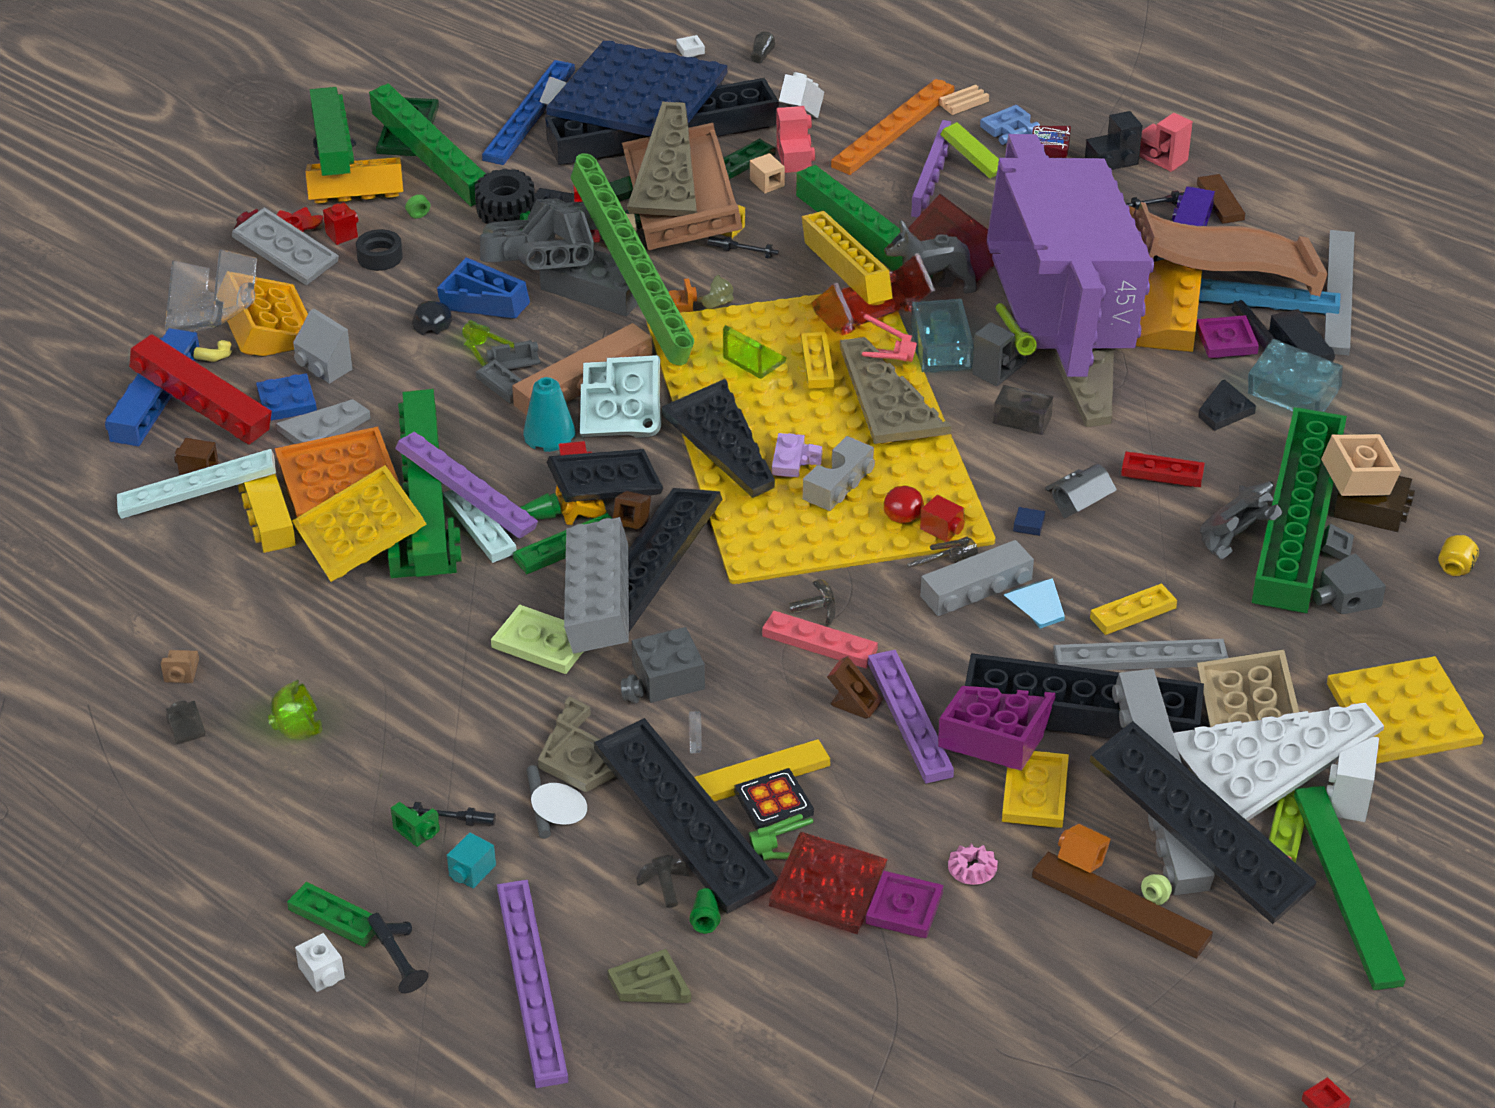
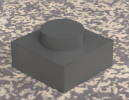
M1330 524L1324 530L1321 550L1343 560L1351 554L1354 535Z

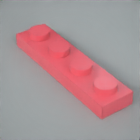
M777 611L772 612L762 628L763 637L837 660L848 656L856 666L865 669L869 666L868 655L876 654L878 650V642Z

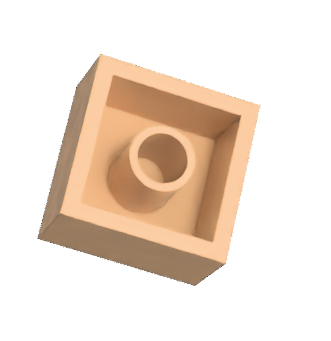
M1380 434L1332 435L1321 458L1341 496L1390 495L1401 472Z

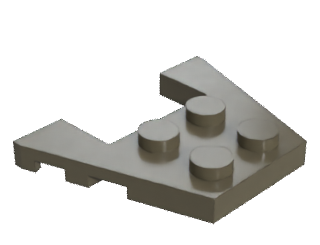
M569 696L564 703L565 708L562 714H559L556 720V727L553 733L549 735L538 758V768L584 792H588L616 776L594 750V742L600 739L578 728L591 715L590 706Z

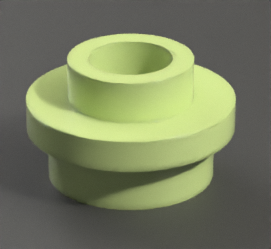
M1151 874L1145 877L1141 884L1144 897L1157 905L1164 904L1172 892L1169 880L1160 874Z

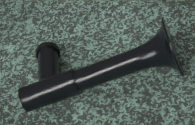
M379 913L370 915L367 919L369 925L381 944L386 948L401 974L402 981L398 986V990L406 994L422 987L428 979V972L426 970L417 971L410 965L393 936L410 935L412 932L411 923L408 921L403 923H385Z

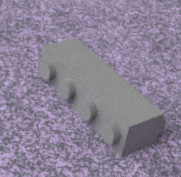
M1014 540L921 576L920 597L937 616H941L1032 580L1034 559Z

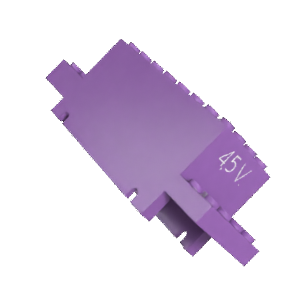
M1008 134L1005 158H999L986 243L990 253H1000L993 254L992 259L1015 320L1022 331L1031 332L1030 334L1037 343L1036 349H1057L1067 377H1087L1089 366L1093 365L1094 360L1092 348H1135L1137 338L1141 336L1140 320L1145 315L1144 299L1145 295L1149 294L1150 284L1148 279L1149 273L1153 272L1154 261L1148 254L1147 245L1142 241L1141 232L1135 226V219L1131 217L1129 206L1125 204L1123 193H1120L1118 183L1114 180L1112 170L1108 167L1105 159L1049 158V156H1046L1044 145L1040 143L1037 134Z

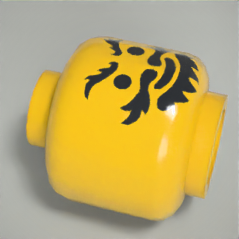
M1450 536L1445 540L1439 553V564L1451 576L1466 575L1472 571L1479 555V548L1468 536Z

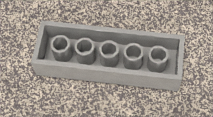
M620 517L606 518L599 522L585 525L578 524L571 528H566L564 628L573 654L629 642L628 542Z

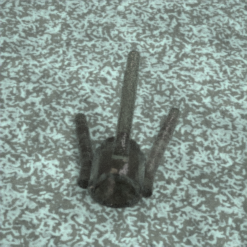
M967 536L959 540L933 544L930 546L931 550L949 549L909 562L907 566L911 568L948 555L956 563L977 555L978 548L976 543Z

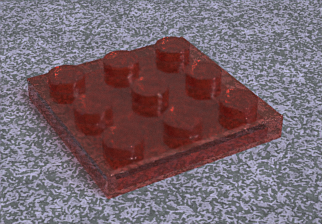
M800 831L769 898V906L858 935L882 873L887 867L888 859Z

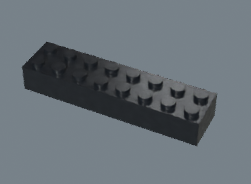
M974 653L970 655L965 686L998 688L1002 694H1017V690L1028 691V696L1044 697L1045 692L1055 693L1046 730L1112 738L1123 729L1119 719L1120 705L1114 702L1112 687L1116 685L1118 675L1121 672ZM1156 677L1173 733L1195 730L1196 727H1200L1204 683Z

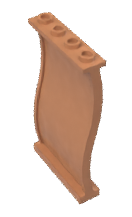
M713 123L689 128L697 213L685 216L639 214L648 250L743 229L739 208L735 202ZM650 137L622 143L633 188Z
M1143 202L1140 203L1139 209H1135L1132 218L1135 219V226L1141 232L1142 241L1147 245L1148 254L1152 258L1157 255L1176 264L1209 271H1260L1278 274L1304 283L1311 295H1321L1328 273L1307 237L1299 236L1298 241H1293L1273 232L1250 227L1180 224L1149 213L1146 203Z

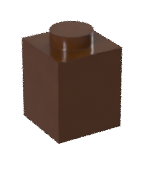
M185 438L180 448H177L174 454V461L178 465L179 475L218 465L216 443Z
M629 491L623 492L615 498L613 518L620 517L623 526L639 529L648 523L651 496Z

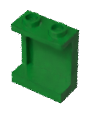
M448 518V529H446L448 574L457 573L456 562H462L461 545L455 546V544H461L460 528H454L453 518ZM407 537L388 549L391 578L416 576L415 566H409L408 550L411 549H408Z

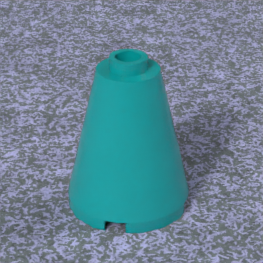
M544 377L537 380L533 385L523 436L525 442L533 449H536L535 446L542 447L545 452L558 451L559 444L570 443L571 439L575 438L576 431L559 382L550 377Z

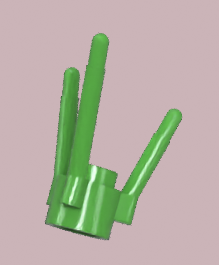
M798 814L768 827L759 828L757 831L749 832L750 844L758 855H762L763 861L770 859L816 860L818 858L817 854L772 851V849L778 848L777 835L813 823V819L802 820L803 815Z

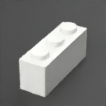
M794 72L793 76L785 74L779 102L786 107L804 106L807 115L818 118L824 91L818 87L819 84L813 83V80L807 78L805 74Z

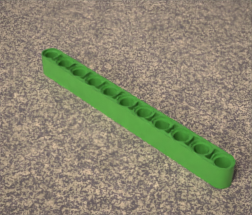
M579 154L576 157L571 174V180L666 358L675 365L686 364L694 345L693 336L597 160L592 155Z

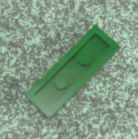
M307 881L287 901L289 911L362 947L375 935L367 921L372 913Z

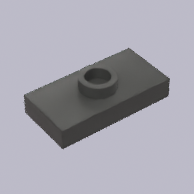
M493 360L476 371V378L509 404L514 402L512 385L522 381V379L497 360Z

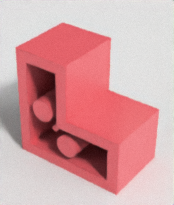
M804 106L777 108L776 148L781 164L785 167V173L799 172L811 166V161H815V149L811 147V136L808 134V129L812 127L811 116L806 114Z
M1172 113L1157 123V125L1151 124L1142 130L1139 157L1172 172L1188 161L1193 121Z

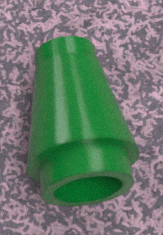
M546 493L520 506L521 509L527 511L536 520L556 518L555 515L562 514L556 493L550 495Z
M707 888L700 889L696 893L689 917L691 925L699 933L707 934L713 932L721 921L714 893Z

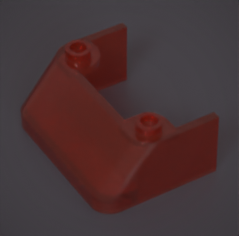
M916 254L897 270L889 272L892 299L884 300L882 304H868L851 287L841 290L838 283H835L811 302L815 314L834 333H841L844 336L854 332L856 326L870 322L864 319L865 314L878 319L903 309L905 313L918 308V303L934 292L935 289L920 254Z

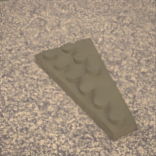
M662 102L627 205L629 213L685 216L697 213L685 103Z
M865 337L840 340V350L874 444L951 434V425L939 418V413L934 407L929 408L925 404L924 397L903 376L899 377L895 373V367L891 363L887 364L882 358L862 356V352H879Z
M1049 348L1085 426L1093 427L1111 424L1114 348H1092L1094 360L1093 365L1089 366L1087 377H1067L1057 349Z

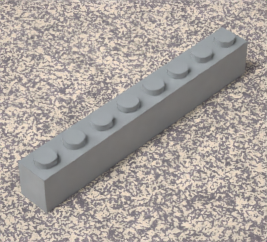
M1154 669L1119 673L1117 683L1112 687L1114 702L1120 705L1119 719L1121 727L1125 728L1134 721L1181 762ZM1148 814L1149 827L1151 831H1155L1157 836V855L1159 858L1163 857L1165 864L1163 875L1171 884L1173 896L1209 891L1215 876L1214 872Z

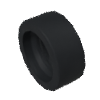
M371 230L359 236L356 241L358 263L368 270L382 271L394 268L403 258L401 238L391 230ZM376 248H387V249H388V250H385V251H382V252H372V251H370V250H373V249H376Z

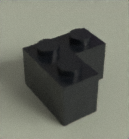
M1131 111L1109 115L1108 134L1086 139L1085 158L1105 159L1111 170L1138 165L1143 125Z

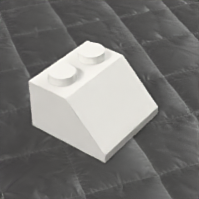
M1371 737L1340 752L1338 764H1331L1329 782L1334 784L1327 785L1326 791L1339 818L1361 822L1366 821L1375 777L1378 737Z

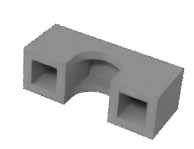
M846 436L832 450V469L817 465L803 478V500L831 511L838 503L844 500L846 494L852 488L858 486L860 480L866 474L872 472L875 465V460L873 459L874 447Z

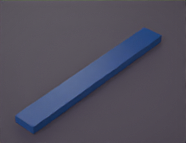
M558 60L552 62L482 153V161L504 165L546 110L547 106L542 104L540 99L549 77L567 82L575 72V64Z

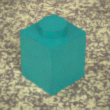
M469 832L447 854L449 876L454 881L474 889L496 866L494 845Z

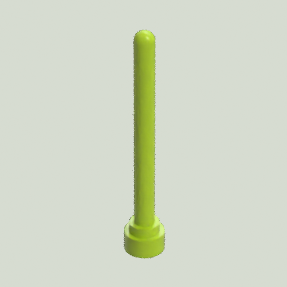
M997 304L995 307L997 313L1008 329L1015 334V348L1022 355L1032 354L1037 347L1034 337L1030 333L1022 331L1004 304Z

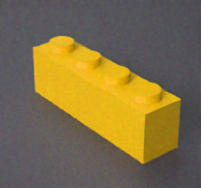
M276 474L238 484L239 493L244 492L241 494L244 509H250L246 510L249 525H255V527H252L255 543H261L263 553L296 546L293 524Z

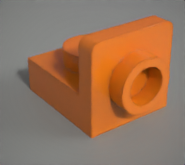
M687 278L684 279V290L668 291L680 313L693 312V302L697 301L696 287H691L690 280Z

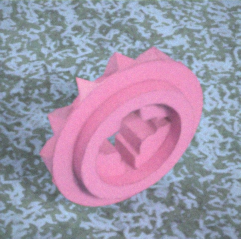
M971 843L967 848L959 845L956 852L950 853L948 869L956 880L965 884L978 885L988 882L995 876L998 861L995 860L993 851H986L984 845L976 848ZM973 859L978 860V863H974L972 866L970 865V867L967 868L968 862H972Z

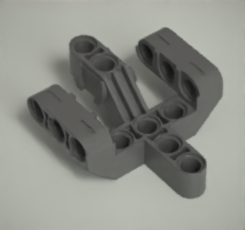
M558 198L536 199L527 220L492 222L484 227L483 233L480 235V260L483 262L520 260L521 263L533 270L584 266L593 259L594 242L590 230H595L597 227L583 201L566 203ZM555 234L562 237L563 240H554ZM581 247V253L576 257V251ZM558 249L557 257L552 259L554 251ZM535 254L534 259L529 261V259L533 257V255Z

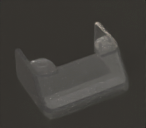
M219 250L214 293L207 291L210 268L175 260L172 261L165 319L166 331L169 328L190 332L217 328L247 309L255 300L254 284L257 258Z

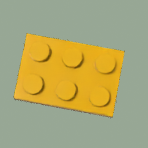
M1034 751L1022 771L1007 767L1002 822L1056 828L1063 827L1069 754Z

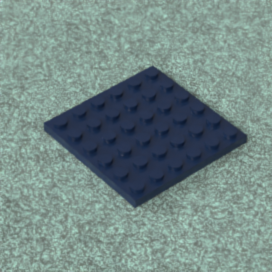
M603 40L547 105V115L651 136L662 102L685 103L689 123L728 73L727 65L719 64L716 61L709 62L695 57H684L675 53H664L655 49H644L634 45H624L610 40Z

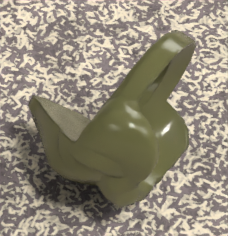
M716 275L711 283L710 293L698 297V303L702 302L704 307L708 309L731 303L734 300V289L731 283L721 278L720 275Z

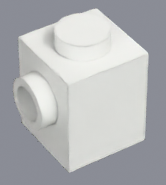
M324 933L295 947L298 967L316 992L333 986L345 978L342 957Z

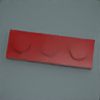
M1125 451L1121 476L1201 488L1205 463Z

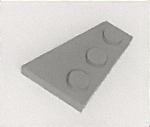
M352 399L276 423L277 432L294 444L345 434L371 419L370 410Z

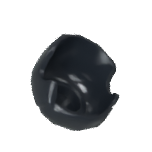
M424 301L418 305L413 316L412 325L414 330L421 335H425L429 330L434 331L438 335L441 331L449 328L452 323V314L450 309L443 303Z

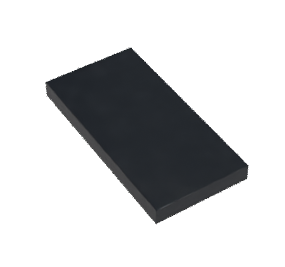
M644 449L549 456L546 462L565 502L616 498L625 491L643 495H658L663 490V486Z

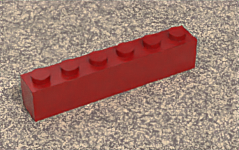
M151 334L131 348L129 364L131 369L167 391L176 399L187 404L196 412L207 417L216 425L227 430L236 438L250 445L269 431L271 410L158 337Z

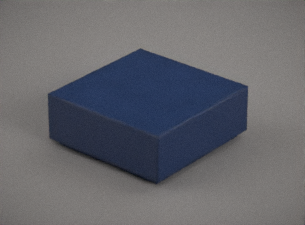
M1019 507L1013 531L1040 536L1045 519V511Z

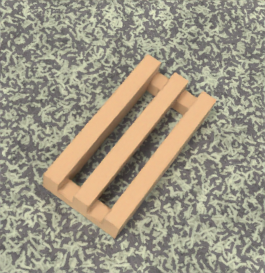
M977 85L939 98V105L951 115L989 102V94L984 93L982 89L978 90Z

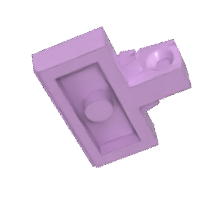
M778 433L772 474L776 476L799 477L801 465H821L822 446L805 444V435Z

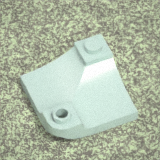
M658 355L607 358V362L583 363L580 434L582 437L631 435L639 438L651 437L659 432L661 428L660 358ZM648 421H652V422H653V424H652L651 427H649V428H645V427H644L646 422H648Z

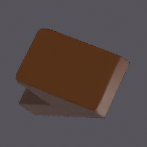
M848 656L840 659L827 676L839 691L830 703L833 707L867 719L870 718L883 700Z

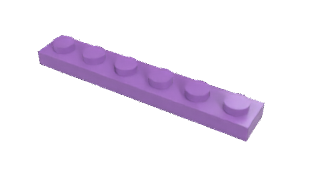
M942 120L912 196V217L921 218L923 210L928 209L930 196H933L935 183H938L940 170H943L945 157H948L951 145L940 134L944 128L951 125V121Z
M413 432L398 440L396 450L519 539L535 530L538 521L529 515L527 511L519 508L508 500L506 496L490 487L484 480L479 479L463 465L447 456L444 451L429 443L423 436Z
M896 650L868 655V665L925 784L952 778L954 776V768L944 748L938 747V735Z

